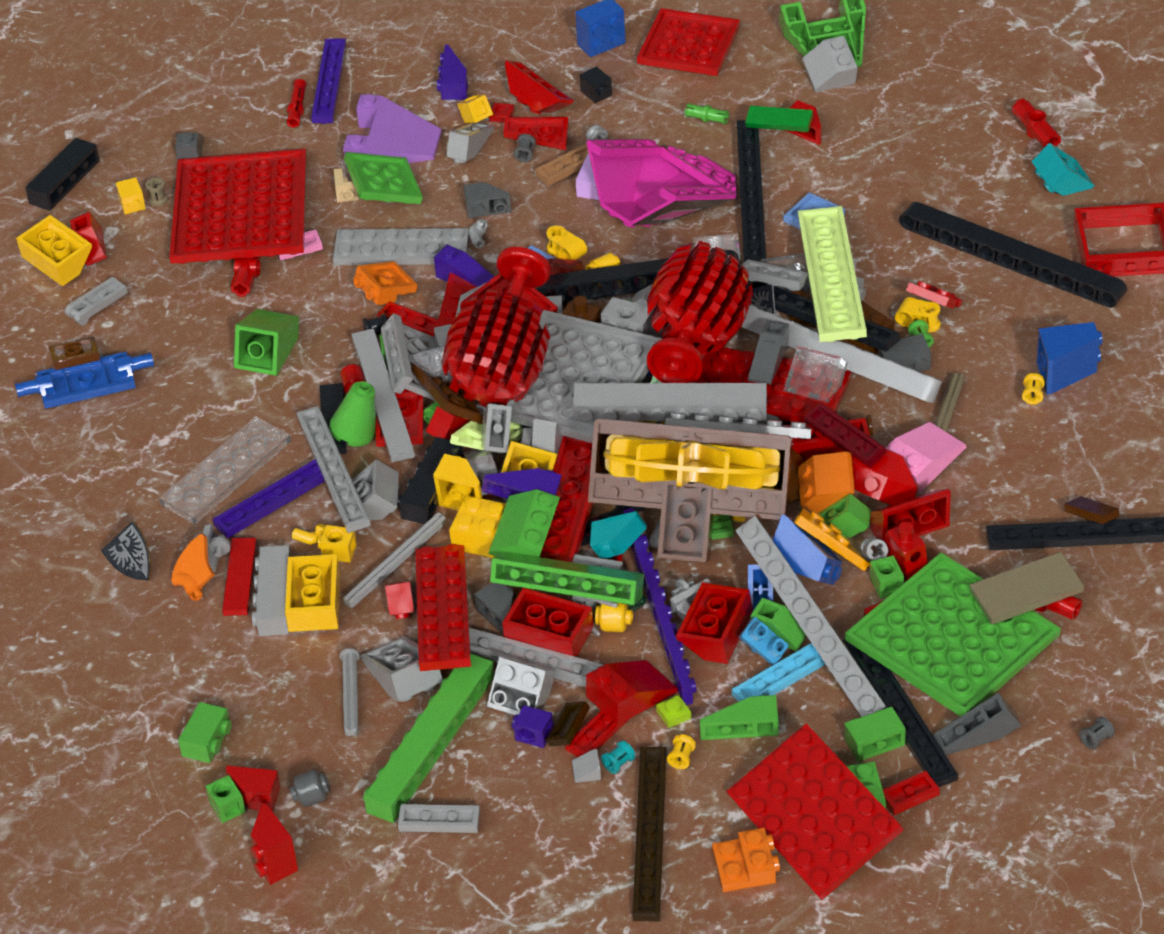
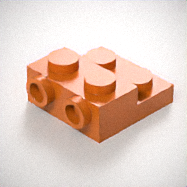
M395 261L357 265L353 278L354 286L361 288L365 292L366 298L373 300L377 305H384L389 301L394 303L396 302L397 295L415 293L418 284Z
M765 828L738 832V839L712 843V851L723 892L776 883V872L780 871L778 856H772L771 851L774 850V842L771 834L766 835Z

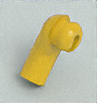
M316 525L313 532L295 528L292 532V539L308 545L318 543L319 535L324 533L326 525Z

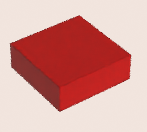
M494 102L491 108L493 115L489 116V122L504 123L505 117L513 116L515 111L514 104Z

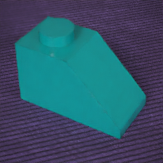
M637 511L593 521L591 524L590 546L601 559L621 555L646 530L647 525Z

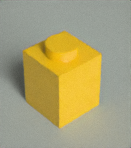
M137 177L116 182L118 198L124 214L146 209Z

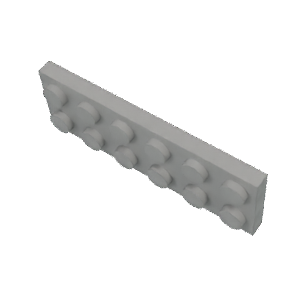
M469 228L337 230L333 263L334 265H366L395 261L398 265H435L434 256L446 245L466 253L468 252Z

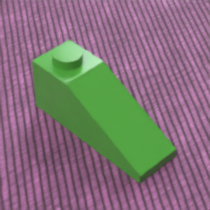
M776 695L748 697L700 719L701 740L779 736Z

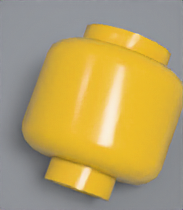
M617 603L618 606L616 608L603 604L597 605L595 623L604 632L622 633L626 630L627 625H632L633 610H629L628 605L623 603Z

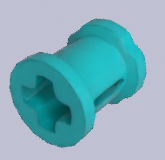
M621 740L617 743L615 749L601 755V762L610 773L616 774L620 771V767L627 761L631 762L636 758L635 751L630 744Z

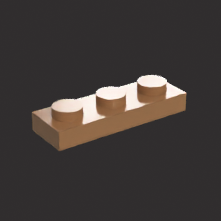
M587 144L536 168V176L547 186H550L580 171L589 153Z

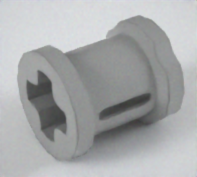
M871 537L861 542L860 550L864 558L877 560L887 556L888 547L884 541ZM872 545H874V546H875L874 548L877 550V552H876L875 554L873 553V550L871 549V546H872Z

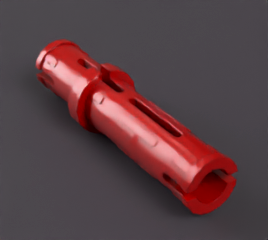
M296 79L294 81L291 102L287 107L288 118L286 123L292 128L299 126L300 117L304 112L303 100L307 83L303 79Z

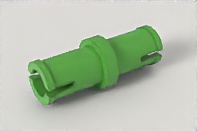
M688 103L686 107L689 109L685 108L686 117L702 119L703 122L713 121L727 124L728 121L725 119H729V111L714 109L710 105L699 106Z

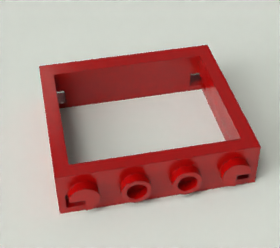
M1164 202L1075 208L1073 225L1082 265L1114 277L1164 274ZM1153 224L1158 226L1163 251L1089 255L1084 229Z

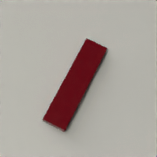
M821 402L804 417L805 422L846 452L851 453L853 457L869 468L887 452L883 445Z

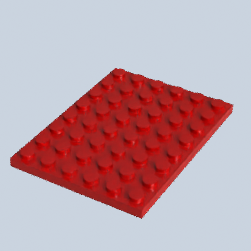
M306 149L178 159L169 255L170 263L185 264L187 262H208L211 260H231L235 258L250 259L260 256L273 257L276 255L304 253Z

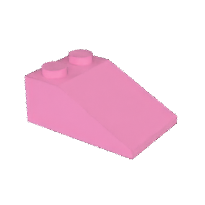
M931 422L896 437L886 447V449L904 456L919 487L918 494L967 448L966 444Z

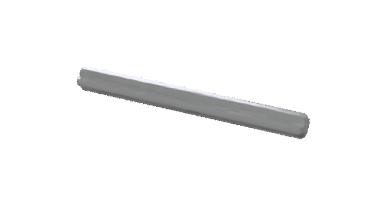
M439 512L433 515L343 597V603L349 608L357 605L415 552V549L421 547L446 524V517Z

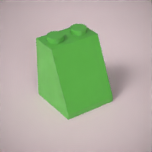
M256 309L235 325L234 368L277 376L298 339L299 316Z

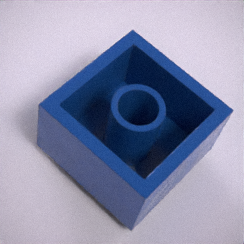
M603 0L575 12L577 44L589 57L626 43L624 9L614 0Z

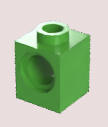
M894 555L870 561V580L880 599L890 596L904 584V575Z
M229 775L205 786L208 801L221 823L246 813L243 797Z

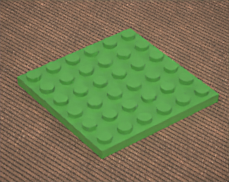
M941 552L845 633V640L961 717L988 700L1059 637L1061 628L1033 610L991 625L970 592V584L984 579Z

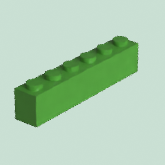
M501 551L492 558L490 582L635 605L642 599L644 574Z

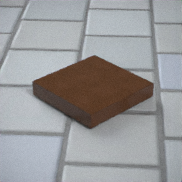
M94 337L49 347L55 370L100 360Z

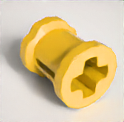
M1037 373L1026 375L1023 381L1025 390H1023L1022 399L1027 404H1038L1043 400L1042 388L1045 385V379Z
M676 735L673 739L674 747L667 756V762L676 769H686L690 765L689 756L694 751L696 742L688 735Z

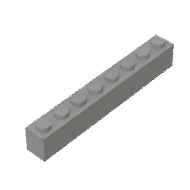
M574 383V421H595L599 418L622 421H665V416L671 417V413H683L685 418L694 419L695 415H708L709 420H719V416L733 417V421H743V418L767 421V383Z

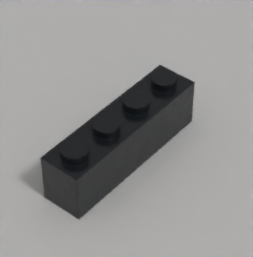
M75 138L25 187L29 204L51 211L100 161L97 145Z
M435 437L431 446L429 445L426 448L425 457L422 462L418 463L415 475L409 479L405 493L401 494L398 499L401 519L425 524L435 514L439 504L433 474L444 454L464 458L462 446L451 444L450 440Z

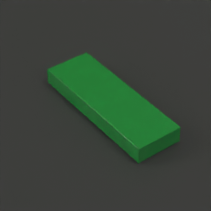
M750 105L745 124L749 128L809 132L813 111Z

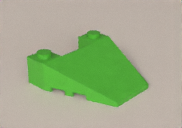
M840 0L838 9L841 17L811 23L806 22L801 2L780 5L778 19L783 36L803 56L808 54L823 40L844 36L857 67L862 66L866 15L864 0Z

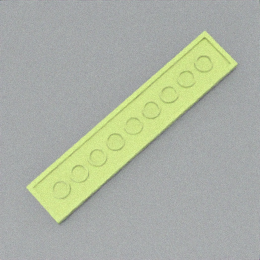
M842 206L798 211L820 342H834L843 339L854 340L867 337Z

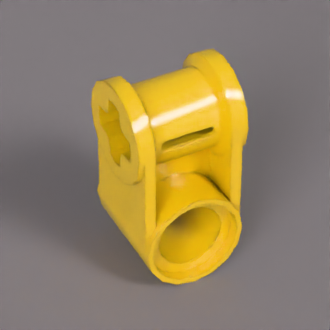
M551 226L547 229L546 235L549 239V243L546 246L547 252L565 264L570 265L587 253L585 242L565 228Z
M907 297L897 310L895 320L903 327H909L916 320H924L928 323V332H935L941 326V322L938 319L940 306L935 302Z

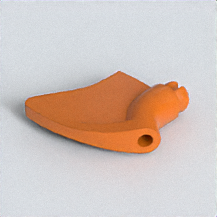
M199 534L184 549L176 562L171 578L172 584L174 586H182L186 594L193 601H198L202 598V587L215 575L208 561L207 536L204 534Z

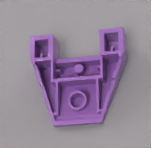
M360 95L356 107L359 128H371L369 136L347 135L343 147L344 156L346 152L404 157L407 158L408 163L434 160L442 129L383 96Z

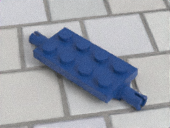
M127 352L100 357V360L59 370L52 368L36 372L37 377L34 380L15 383L18 398L35 393L42 395L44 407L47 409L136 388L132 373L135 370L154 367L151 352L135 357L128 356Z

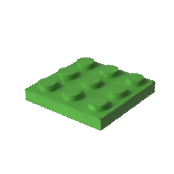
M346 152L344 161L360 199L421 204L423 196L407 158Z

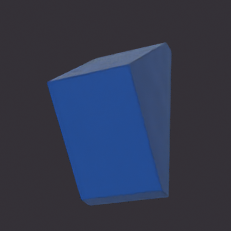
M748 564V589L754 611L762 598L773 601V585L758 564Z

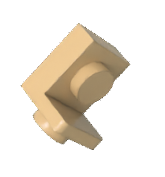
M342 168L333 169L337 202L358 200V193L353 181L348 182V178L343 177Z

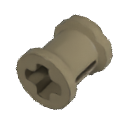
M158 177L151 178L145 184L150 194L148 198L149 204L152 206H162L168 201L167 194L164 193L165 182Z

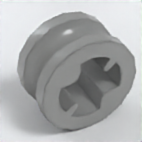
M598 124L593 125L587 131L586 139L606 140L608 132Z

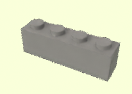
M289 545L260 547V555L255 557V568L258 575H254V586L257 593H253V605L256 611H252V624L257 626L259 636L289 634L285 615L288 557H291Z

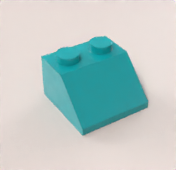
M1051 143L1031 161L1036 167L1035 173L1045 181L1044 186L1051 193L1057 192L1065 196L1092 189L1095 186L1077 159Z

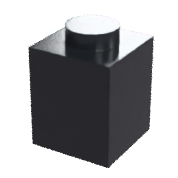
M597 66L579 75L580 91L594 103L612 95L611 78Z

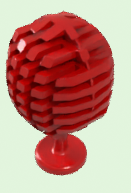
M699 241L692 250L689 249L692 243L679 247L661 266L648 295V315L655 307L651 325L657 333L662 328L661 335L664 339L657 341L650 348L647 355V366L652 375L662 383H695L700 378L704 367L702 354L708 348H710L708 354L721 350L742 327L752 301V282L747 288L745 287L749 278V272L743 265L738 268V260L731 254L725 257V250L717 246L709 251L711 246L707 242Z
M508 247L499 253L496 266L499 273L507 281L511 282L508 293L504 291L501 297H495L497 290L487 289L482 300H477L478 296L468 299L453 320L452 326L447 333L441 364L445 376L448 370L452 376L449 389L457 393L461 387L465 391L463 394L464 399L471 402L474 399L478 400L479 405L484 407L491 402H496V405L506 406L509 399H515L514 402L524 399L539 378L544 366L548 340L550 339L547 324H545L542 330L539 324L542 310L534 305L532 311H528V301L521 298L524 287L535 288L544 285L550 278L551 266L545 257L528 248Z

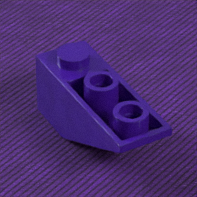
M445 44L444 53L440 54V64L442 66H439L438 72L441 79H437V91H441L442 100H465L468 94L467 70L450 46Z

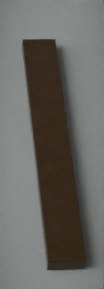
M640 747L633 921L660 922L666 747Z

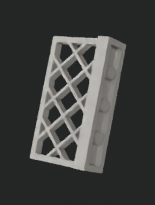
M393 313L381 328L392 391L401 394L404 389H407L435 401L411 370V365L419 363L416 360L417 358L422 365L441 372L435 338L403 325L401 316Z

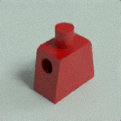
M902 522L899 526L885 533L884 542L888 547L886 557L894 555L904 575V582H906L927 565L926 545L913 530V525L910 522Z

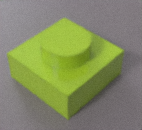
M679 695L656 705V712L668 728L691 719V711Z

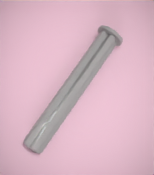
M347 648L340 652L339 658L343 661L345 735L350 737L358 734L357 660L360 658V654L356 649Z

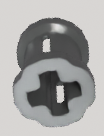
M522 134L517 139L518 147L514 150V157L520 162H529L533 157L532 149L535 148L536 140L532 135Z
M1103 716L1098 717L1095 720V724L1089 728H1083L1079 731L1082 743L1092 750H1095L1105 738L1109 739L1115 735L1114 727Z

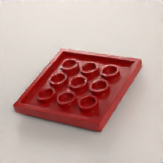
M660 8L637 56V64L718 76L740 28V19Z

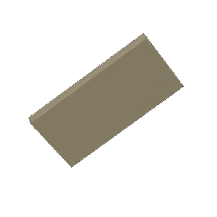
M1059 552L970 584V592L991 625L1084 592V585L1063 553Z

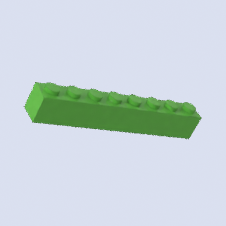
M471 654V667L453 668L448 678H444L439 691L430 698L427 708L417 716L412 729L405 733L400 746L391 753L388 763L378 771L376 780L371 786L366 788L363 795L366 813L391 823L396 821L400 813V805L408 804L494 679L493 661Z

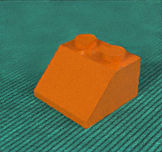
M849 452L813 455L798 467L799 494L802 508L819 513L848 494L855 493L852 458Z

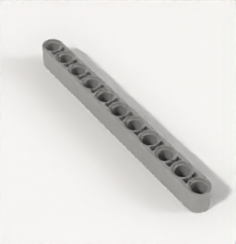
M749 306L742 328L760 335L766 320L788 323L789 347L930 403L935 402L942 383L941 380L841 340L820 342L818 331L765 310L757 309L755 306Z

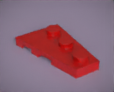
M505 117L504 138L517 140L520 135L527 134L535 138V144L567 150L569 117Z

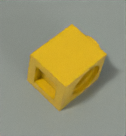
M473 95L457 103L464 123H477L493 115L486 95Z
M326 525L324 533L319 535L318 549H321L322 555L337 554L338 561L351 563L357 547L355 531L347 533L345 527Z

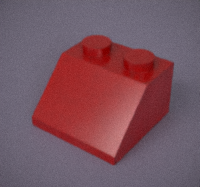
M264 803L260 807L251 832L253 846L250 847V850L256 860V863H254L256 873L260 878L265 877L268 883L272 885L298 871L291 835L269 806Z

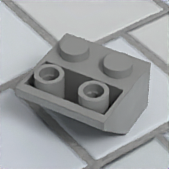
M511 656L499 657L487 707L513 715L519 714L523 705L541 710L550 695L556 670Z

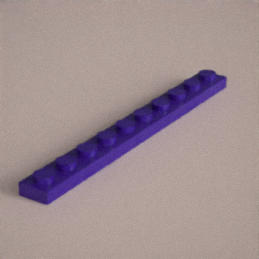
M633 508L623 510L624 514L634 512ZM641 534L631 545V549L639 573L644 574L643 585L680 698L686 705L693 704V693L697 692L694 678H689V662L687 659L683 660V645L676 639L677 627L675 622L671 623L670 621L672 619L669 604L665 605L664 603L666 601L663 586L659 587L658 585L660 577L658 570L652 567L654 566L652 552H647L648 541L646 534Z

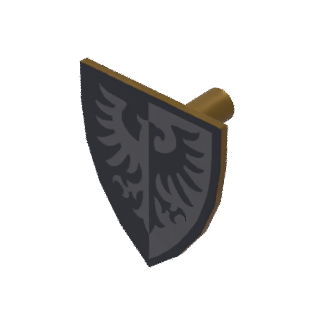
M132 521L101 552L112 566L125 576L149 581L151 574L149 547L141 530Z

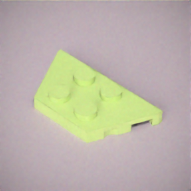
M470 421L451 435L450 443L483 450V424ZM510 422L509 444L511 441L518 442L522 439L523 429L521 424Z

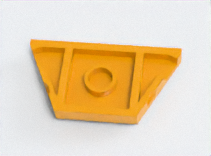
M803 508L799 512L794 522L796 525L861 570L865 571L870 563L841 534L842 531L833 523L827 525L823 522L825 519L814 510L810 513Z

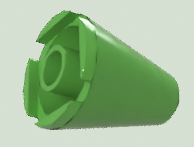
M360 381L354 383L332 416L329 429L336 440L340 442L342 439L348 442L347 445L361 447L369 444L375 436V389L368 382Z

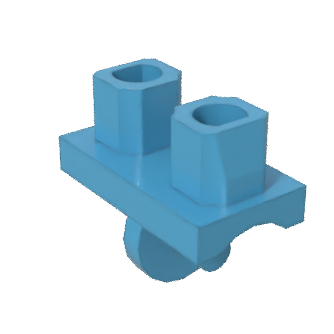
M756 617L749 621L747 627L739 635V638L750 647L753 653H758L771 665L776 664L789 647L783 639Z

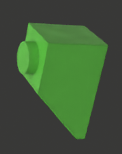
M848 494L818 514L825 519L823 522L827 525L833 523L842 531L841 534L843 536L851 538L860 532H864L869 527L871 509L852 494Z

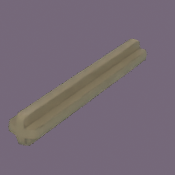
M955 372L952 374L935 425L947 432L964 383V375L962 373L958 374Z

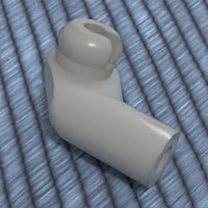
M478 219L468 232L471 241L477 249L485 245L482 236L487 231L488 222L484 219Z

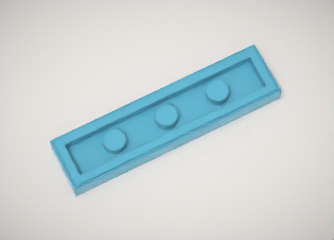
M810 643L734 687L732 695L738 701L752 696L775 695L826 664L813 644Z

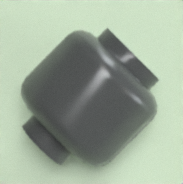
M316 769L297 774L293 779L294 786L290 787L293 800H299L304 807L324 802L327 799L328 793L331 792L326 774L324 772L320 773Z

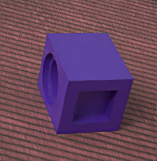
M523 705L519 714H515L512 720L515 741L541 748L545 747L547 743L546 738L553 727L552 713Z

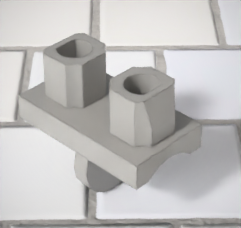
M209 524L204 526L203 534L207 536L209 564L213 572H216L219 557L230 551L231 544L225 539L224 535L217 536L213 532V526Z
M679 578L675 581L676 589L671 591L673 597L670 599L672 616L677 614L684 620L702 582L711 584L708 578L696 585L693 580L686 582L684 579Z

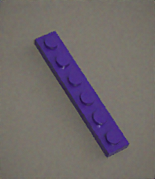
M346 38L325 39L311 116L312 123L326 124L334 122L347 45Z
M316 460L309 462L213 518L214 526L228 539L325 482Z

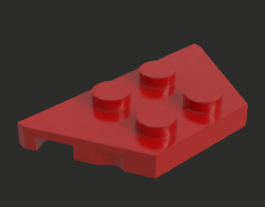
M453 273L449 274L437 327L452 324L456 317L460 295L477 286Z

